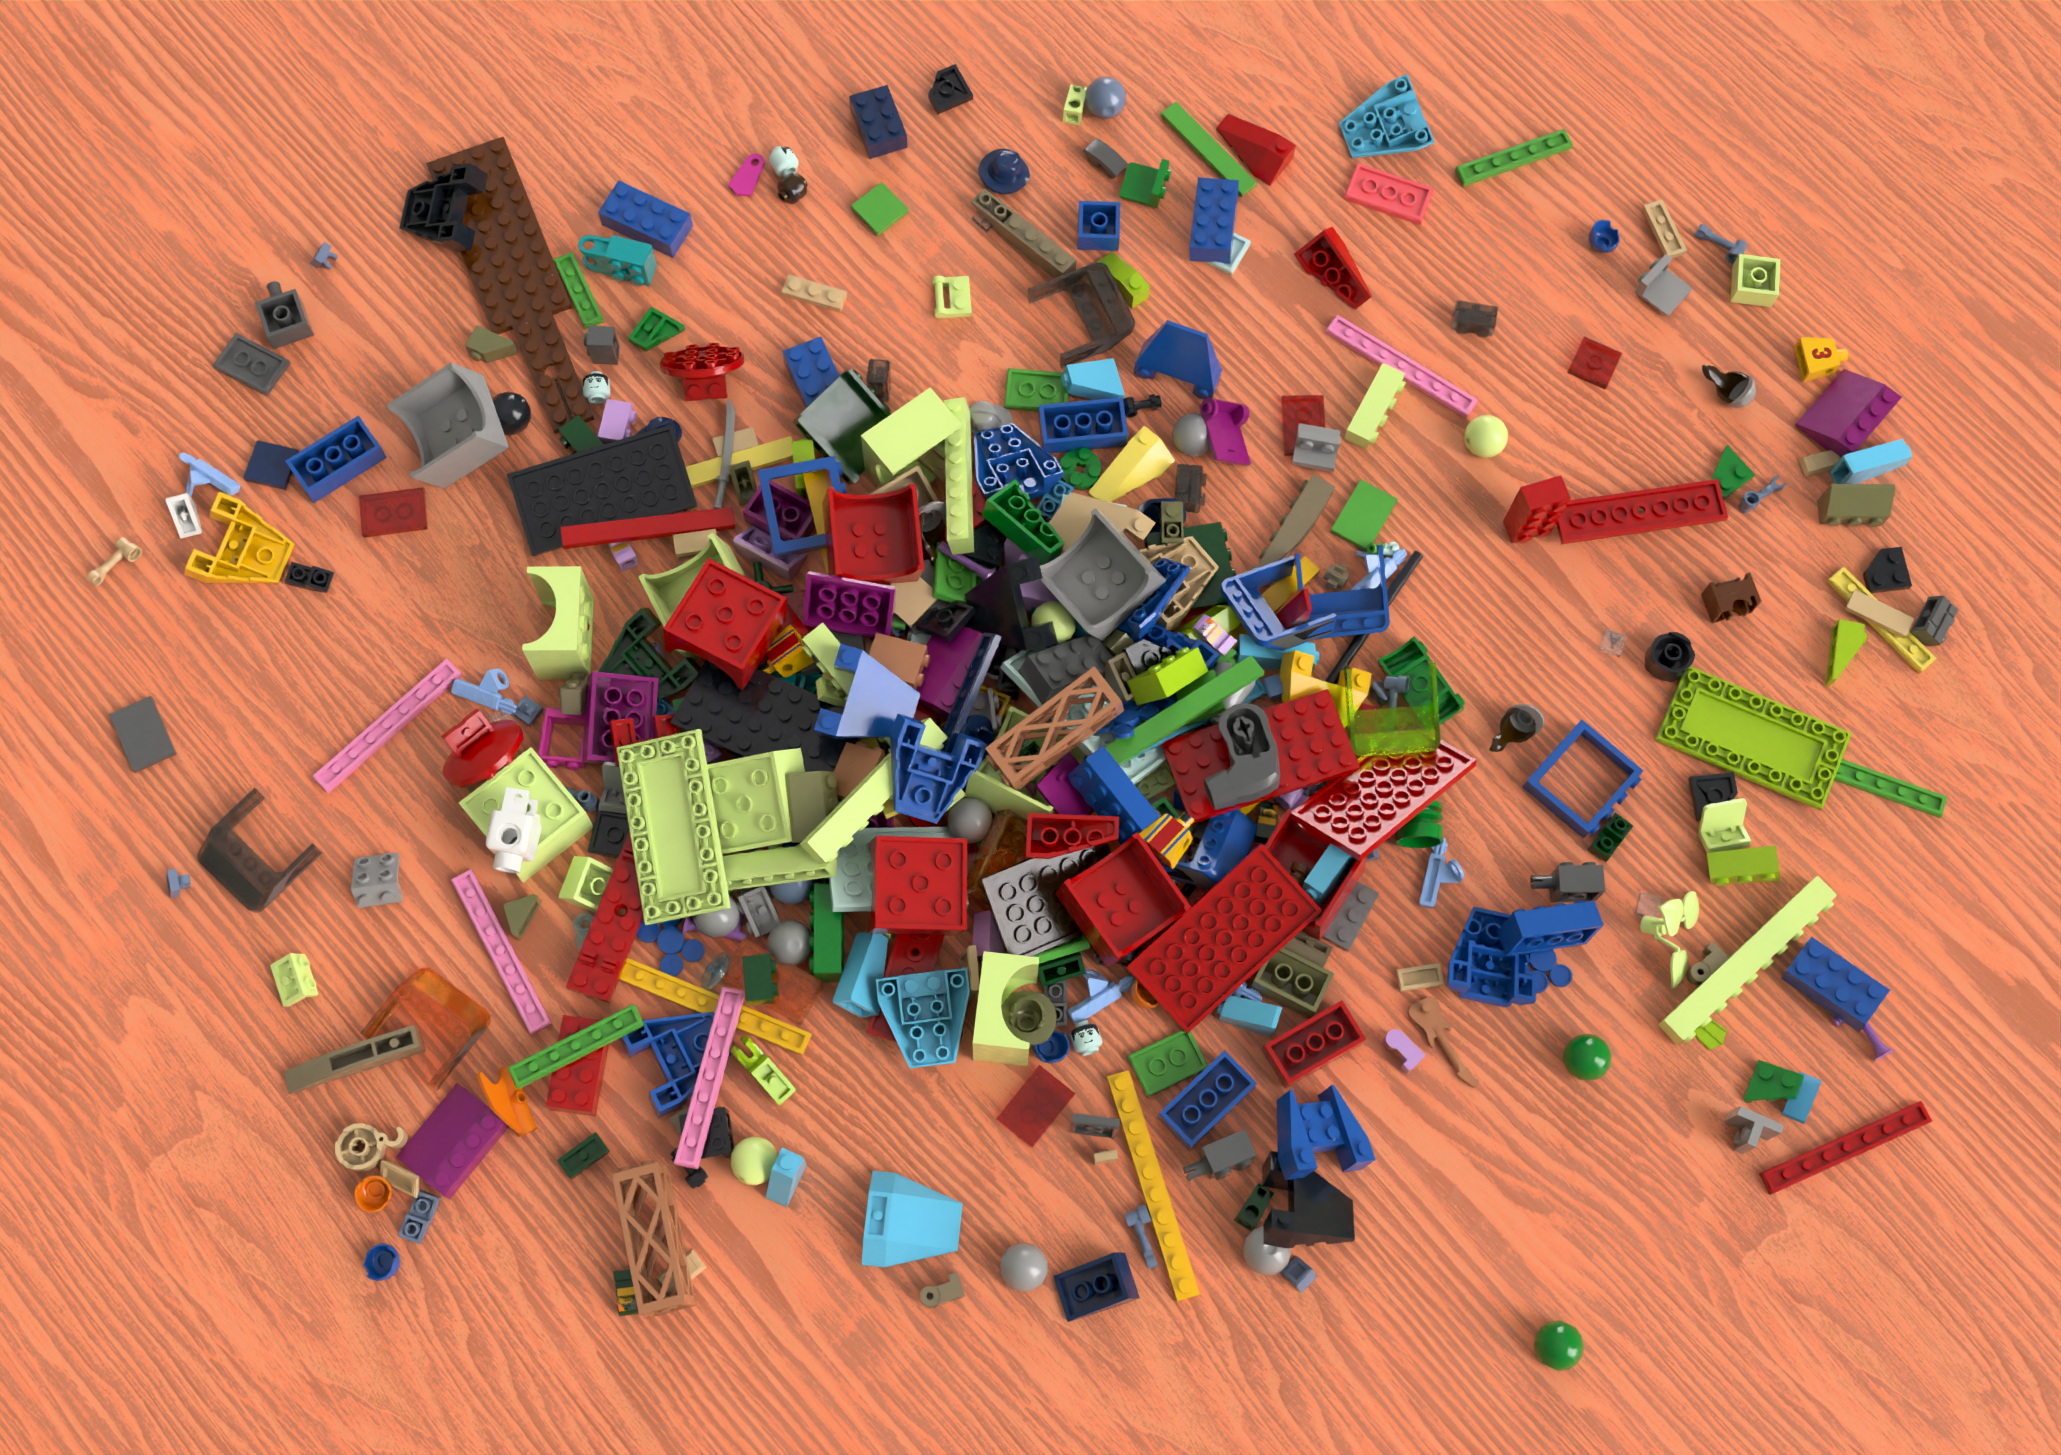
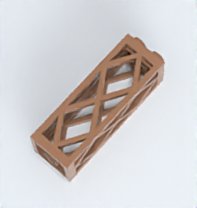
M1094 666L987 746L985 749L988 755L985 757L995 772L997 770L1001 771L999 776L1004 784L1019 791L1124 711L1122 701ZM1096 693L1094 697L1078 698L1081 695ZM1092 703L1086 719L1065 721L1071 705ZM1054 716L1052 723H1045ZM1079 726L1075 729L1061 730L1062 727ZM1049 729L1048 732L1032 733L1034 730ZM1065 735H1067V736L1064 737L1062 740H1060L1058 743H1056V741H1057V739H1058V736H1065ZM1045 738L1039 755L1018 757L1024 740ZM1032 761L1030 764L1015 765V763Z
M647 1160L641 1162L640 1167L625 1166L619 1168V1172L613 1173L612 1178L639 1315L655 1317L696 1306L669 1167L661 1164V1162H655V1160ZM640 1185L642 1189L635 1206L634 1194L637 1186ZM647 1193L657 1202L650 1226L639 1216ZM660 1214H662L663 1222L659 1234L657 1235L655 1233V1229ZM665 1234H666L667 1245L663 1242V1239H664ZM641 1235L645 1238L644 1244L642 1243ZM651 1244L653 1251L647 1266L646 1255ZM658 1253L669 1264L662 1287L651 1276ZM674 1275L675 1282L669 1296L667 1290Z

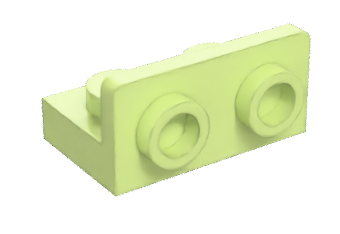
M290 953L270 965L283 1007H290L306 997H316L318 995L310 963L305 954Z

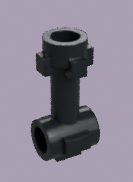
M1152 394L1149 395V399L1137 402L1134 401L1133 397L1123 399L1125 416L1127 418L1135 417L1138 414L1137 410L1151 407L1155 411L1162 407L1159 395L1155 396Z
M678 1147L675 1150H673L670 1154L673 1157V1162L675 1160ZM701 1166L698 1169L683 1167L688 1173L685 1180L693 1189L700 1187L706 1182L705 1179L708 1178V1175Z

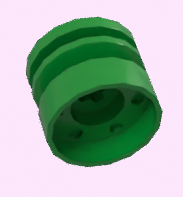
M1433 801L1396 832V843L1407 848H1430L1444 842L1443 827L1437 824L1443 819L1441 814L1442 804Z

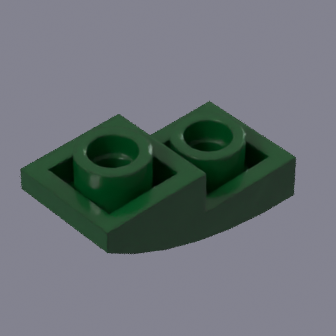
M1614 813L1588 850L1604 862H1607L1633 825L1617 813Z

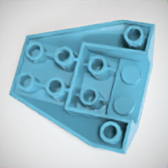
M1408 74L1386 83L1339 122L1352 158L1412 152L1435 143Z
M967 968L876 979L878 1003L909 1069L955 1063L970 993Z
M873 1171L863 1237L862 1265L886 1268L958 1251L963 1203L897 1173Z

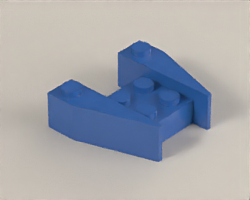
M1335 1085L1329 1086L1318 1095L1320 1102L1297 1104L1293 1090H1289L1277 1100L1278 1160L1285 1180L1304 1178L1317 1169L1318 1166L1313 1153L1336 1151L1342 1172L1362 1170L1376 1160L1369 1138Z

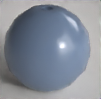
M1108 76L1099 77L1088 86L1085 103L1094 116L1102 119H1111L1123 110L1126 104V91L1121 82L1115 78Z
M815 879L769 885L772 895L778 901L784 904L796 905L810 897V891L814 889Z

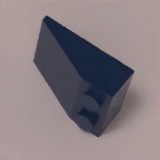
M1114 1252L1053 1276L1067 1322L1118 1307L1140 1298L1126 1253Z

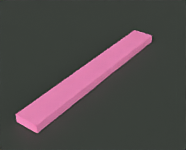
M1336 315L1326 329V334L1380 367L1384 363L1405 373L1403 381L1464 418L1468 417L1477 404L1478 400L1339 315Z
M446 658L312 777L327 793H330L447 690L455 679H459L462 676L461 672Z
M470 869L451 879L530 1034L533 1035L552 1025L473 870Z
M722 987L674 1160L675 1165L698 1169L745 997V991L727 987Z

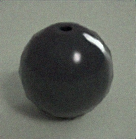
M507 391L497 394L492 398L504 435H515L527 428L531 419V408L523 396Z

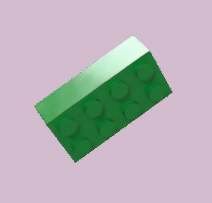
M829 883L814 884V891H810L811 909L814 910V913H810V927L814 935H810L809 938L810 949H812L811 954H814V957L809 958V969L811 976H815L817 983L839 982L844 970V912H832Z

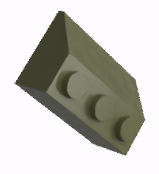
M1831 484L1817 501L1820 524H1827L1831 527L1840 524H1848L1851 527L1860 525L1878 527L1883 525L1891 514L1895 484Z
M813 771L785 774L793 843H801L839 805L834 772Z
M1281 948L1260 967L1250 988L1310 1019L1316 1013L1334 973L1285 948Z

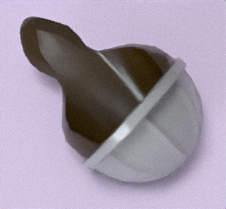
M1702 365L1704 376L1715 383L1717 395L1727 406L1741 408L1753 401L1756 395L1755 381L1751 376L1737 371L1722 373L1715 366Z
M940 501L931 502L927 505L922 504L918 507L922 547L924 548L925 555L930 558V562H934L937 559L934 544L941 537L946 522V504Z
M1517 704L1509 707L1500 722L1501 732L1493 738L1489 750L1491 752H1499L1509 742L1521 743L1536 735L1544 725L1542 713L1536 707L1529 704Z

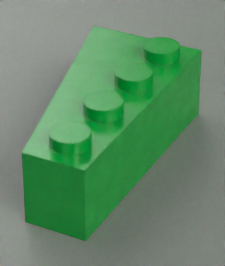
M1014 479L987 499L982 516L1031 558L1038 556L1040 565L1047 564L1061 555L1064 541L1051 524L1045 522L1042 518V512L1038 508L1035 509L1030 502L1028 494L1022 492L1019 488V482Z

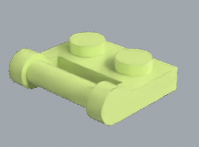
M934 276L932 278V285L935 287V317H972L969 276ZM943 287H949L950 308L947 309L944 308Z

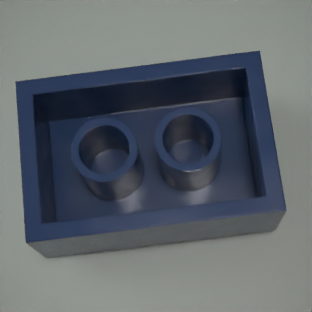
M888 85L849 96L850 110L869 159L908 148L907 134Z

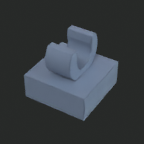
M324 242L317 250L310 264L316 268L322 264L324 268L330 270L333 265L327 262V258L335 261L338 256L333 252H329L332 246Z
M524 696L518 703L516 712L512 714L531 727L544 709L527 696Z
M177 869L167 870L166 880L169 897H179L180 889L190 888L189 875L178 876Z

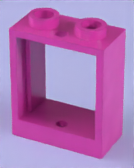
M546 708L538 756L548 768H557V766H564L569 770L586 768V763H582L584 728L579 758L549 756L554 723L584 726L585 711L580 715L561 714V709Z

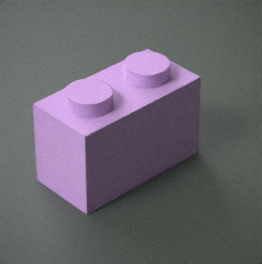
M611 399L606 400L598 438L604 445L632 436V430L630 429L631 425L635 424L637 416L632 403Z

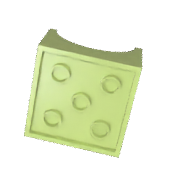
M930 387L861 435L865 472L879 487L910 467L919 465L930 484L938 478L918 461V458L934 446L945 454V438L961 429L962 424Z
M714 533L708 535L709 541L706 547L688 562L664 573L655 575L642 574L639 576L663 627L667 624L708 558L745 576L731 547ZM675 649L685 657H692L694 661L700 658V656L691 652Z
M581 566L527 567V574L533 582L542 605L556 608L555 618L549 630L540 639L532 643L523 644L522 651L537 679L567 680L575 672H583L585 675H589L591 673L594 597Z
M1011 706L995 740L1029 715ZM1049 729L1034 730L1032 733L1048 732ZM1065 735V736H1058V739H1057L1056 743H1058L1060 740H1062V739H1063L1064 737H1066L1067 735ZM1045 738L1024 740L1021 750L1033 741L1041 749ZM1078 746L1070 751L1079 764L1087 757ZM986 758L981 762L976 772L973 771L968 779L964 798L970 797L981 800L987 804L992 813L1027 830L1028 813L1056 814L1053 807L1047 803L1038 790L1036 795L1032 796L1025 786L1019 791L1014 790L1013 787L1006 786L999 776L1001 771L997 770L995 772ZM1032 761L1022 762L1021 764H1030ZM1042 772L1033 781L1037 784L1046 775V772Z
M532 747L459 802L469 818L487 838L492 810L501 811L506 787L530 791L529 799L539 801L536 814L540 816L542 829L535 858L531 862L522 861L520 873H516L523 883L593 829V824L587 813ZM527 805L526 812L530 811L531 805Z
M801 748L772 751L707 765L722 854L792 842L785 774L805 772Z
M983 952L973 1037V1060L1028 1066L1030 1042L1022 1041L1010 1032L1004 1022L1001 1006L1005 999L1018 988L1027 984H1037L1039 957Z

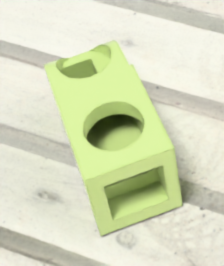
M1071 84L1063 110V123L1080 126L1087 87Z

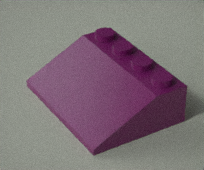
M1843 369L1795 426L1826 450H1832L1842 458L1843 455L1857 451L1902 397L1883 383Z
M808 571L802 625L818 627L821 623H824L829 630L873 638H875L876 633L890 636L895 612L896 587Z
M963 627L949 643L931 636L926 644L928 654L930 655V662L928 667L923 669L924 679L921 687L917 686L916 689L920 693L918 701L920 705L945 719L948 718L982 638V633ZM999 645L996 649V652L993 656L991 663L999 653Z
M594 671L587 676L582 763L603 765L604 762H615L609 724L611 720L633 718L636 740L655 738L653 717L657 713L658 678Z
M456 1083L396 1157L439 1193L451 1199L509 1126L489 1107Z

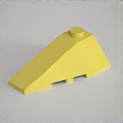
M1143 426L1089 490L1088 494L1092 498L1112 503L1125 496L1131 490L1144 486L1146 482L1161 477L1175 460L1162 440L1147 427Z

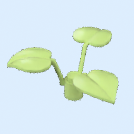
M1689 891L1684 896L1683 902L1680 899H1672L1659 906L1658 908L1663 918L1644 916L1641 920L1640 929L1642 933L1654 935L1655 940H1659L1675 950L1670 963V989L1676 988L1684 979L1688 969V956L1685 950L1680 951V947L1664 939L1661 935L1667 933L1668 936H1674L1678 932L1680 922L1683 921L1686 929H1690L1695 925L1699 916V902L1694 891Z

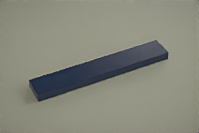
M983 633L942 730L948 738L943 742L944 747L941 751L952 753L958 733L962 732L963 726L967 721L1001 636L994 633Z

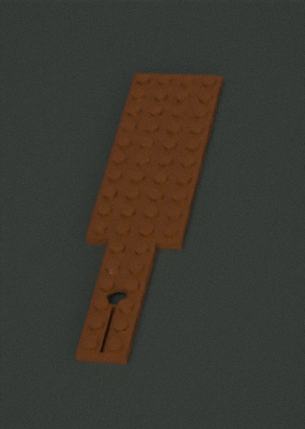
M504 136L426 163L433 180L437 179L436 175L440 173L446 174L450 172L451 167L471 163L487 173L484 193L468 196L463 224L473 229L475 235L472 249L461 251L491 331L501 334L514 329L554 434L559 433L558 429L568 423L570 419L572 420V417L575 418L579 415L585 423L594 420L553 316L554 314L571 309L572 305ZM550 365H557L561 368L559 375L555 378L545 375V369Z

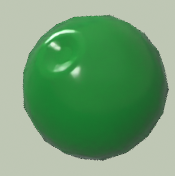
M1592 1034L1578 1035L1571 1039L1566 1045L1563 1060L1569 1073L1577 1079L1585 1081L1596 1080L1605 1075L1610 1068L1612 1059L1606 1042L1597 1035Z
M1560 1320L1548 1322L1539 1329L1535 1337L1534 1347L1536 1355L1541 1363L1557 1371L1569 1370L1577 1365L1582 1358L1584 1350L1582 1336L1577 1328Z

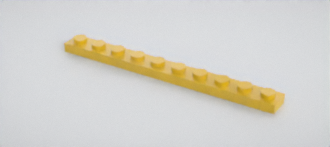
M629 958L626 960L619 979L622 982L697 1013H715L720 997L717 994ZM742 1005L736 1029L803 1056L812 1036L811 1033Z
M1127 1070L1107 1076L1110 1091L1176 1301L1179 1302L1198 1296L1200 1293L1130 1072Z

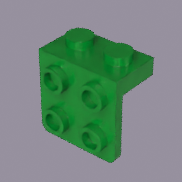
M1162 159L1159 169L1133 162L1129 163L1120 189V198L1158 208L1160 198L1164 199L1167 187L1164 186L1165 182H1169L1171 177L1170 161Z

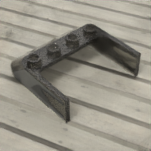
M1102 262L1092 263L1028 288L1029 304L1058 292L1067 291L1093 340L1061 353V369L1065 368L1066 365L1075 364L1110 350L1134 331L1135 320L1108 266Z
M256 788L250 791L211 828L197 854L199 863L242 905L254 913L263 911L322 854L312 843L283 872L279 873L275 872L232 830L265 799Z

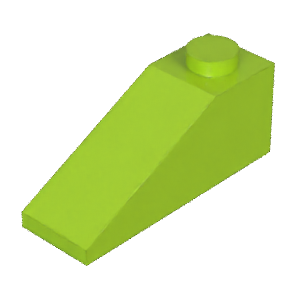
M1113 252L1095 262V265L1132 309L1149 298V284L1137 270Z
M1839 619L1832 626L1825 686H1830L1837 680L1860 647L1865 644L1867 633L1864 632L1865 624Z

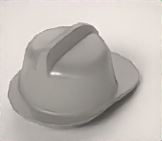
M978 401L969 406L971 432L977 433L1013 423L1010 411L1002 406L991 404L987 401Z

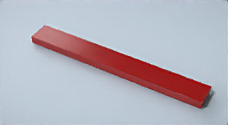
M733 507L565 526L560 527L563 549L670 537L675 534L716 529V531L736 529Z
M1919 1101L1761 1172L1759 1175L1768 1193L1771 1195L1933 1121L1922 1101Z

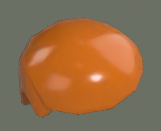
M1136 978L1131 986V997L1134 1003L1145 1009L1158 1006L1160 1003Z
M379 1175L365 1177L359 1182L354 1191L355 1204L360 1210L367 1213L383 1210L392 1197L391 1184L385 1177Z

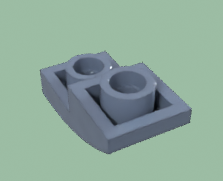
M419 1189L418 1197L414 1198L409 1213L405 1215L398 1236L421 1244L433 1220L441 1197Z

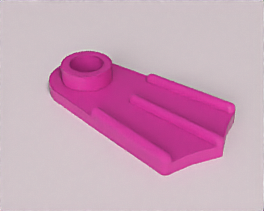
M760 154L749 155L732 178L728 186L737 196L751 197L765 164L763 157ZM753 162H759L756 166L752 165Z

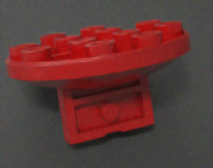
M709 343L707 347H698L696 344L687 345L685 350L664 353V357L660 360V370L666 375L683 379L685 401L709 398L722 399L728 396L725 375L744 364V354L740 351L739 347H721L719 343Z
M476 708L463 718V721L453 726L441 736L452 750L445 761L443 775L451 785L459 786L460 788L477 783L483 779H492L496 775V771L513 762V755L524 739L521 727L517 722L508 719L489 723L480 710Z

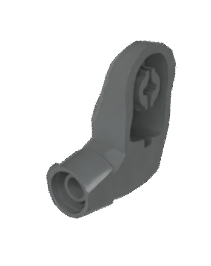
M1248 703L1236 704L1226 709L1219 719V730L1228 748L1230 768L1227 771L1223 769L1203 780L1209 802L1214 810L1236 806L1237 804L1254 801L1266 796L1279 787L1281 777L1278 748L1269 727L1265 711L1257 705Z

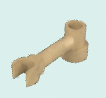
M120 538L115 545L118 550L100 568L91 571L87 578L95 586H99L106 577V573L124 557L129 562H134L140 558L142 549L135 543H130L126 538Z

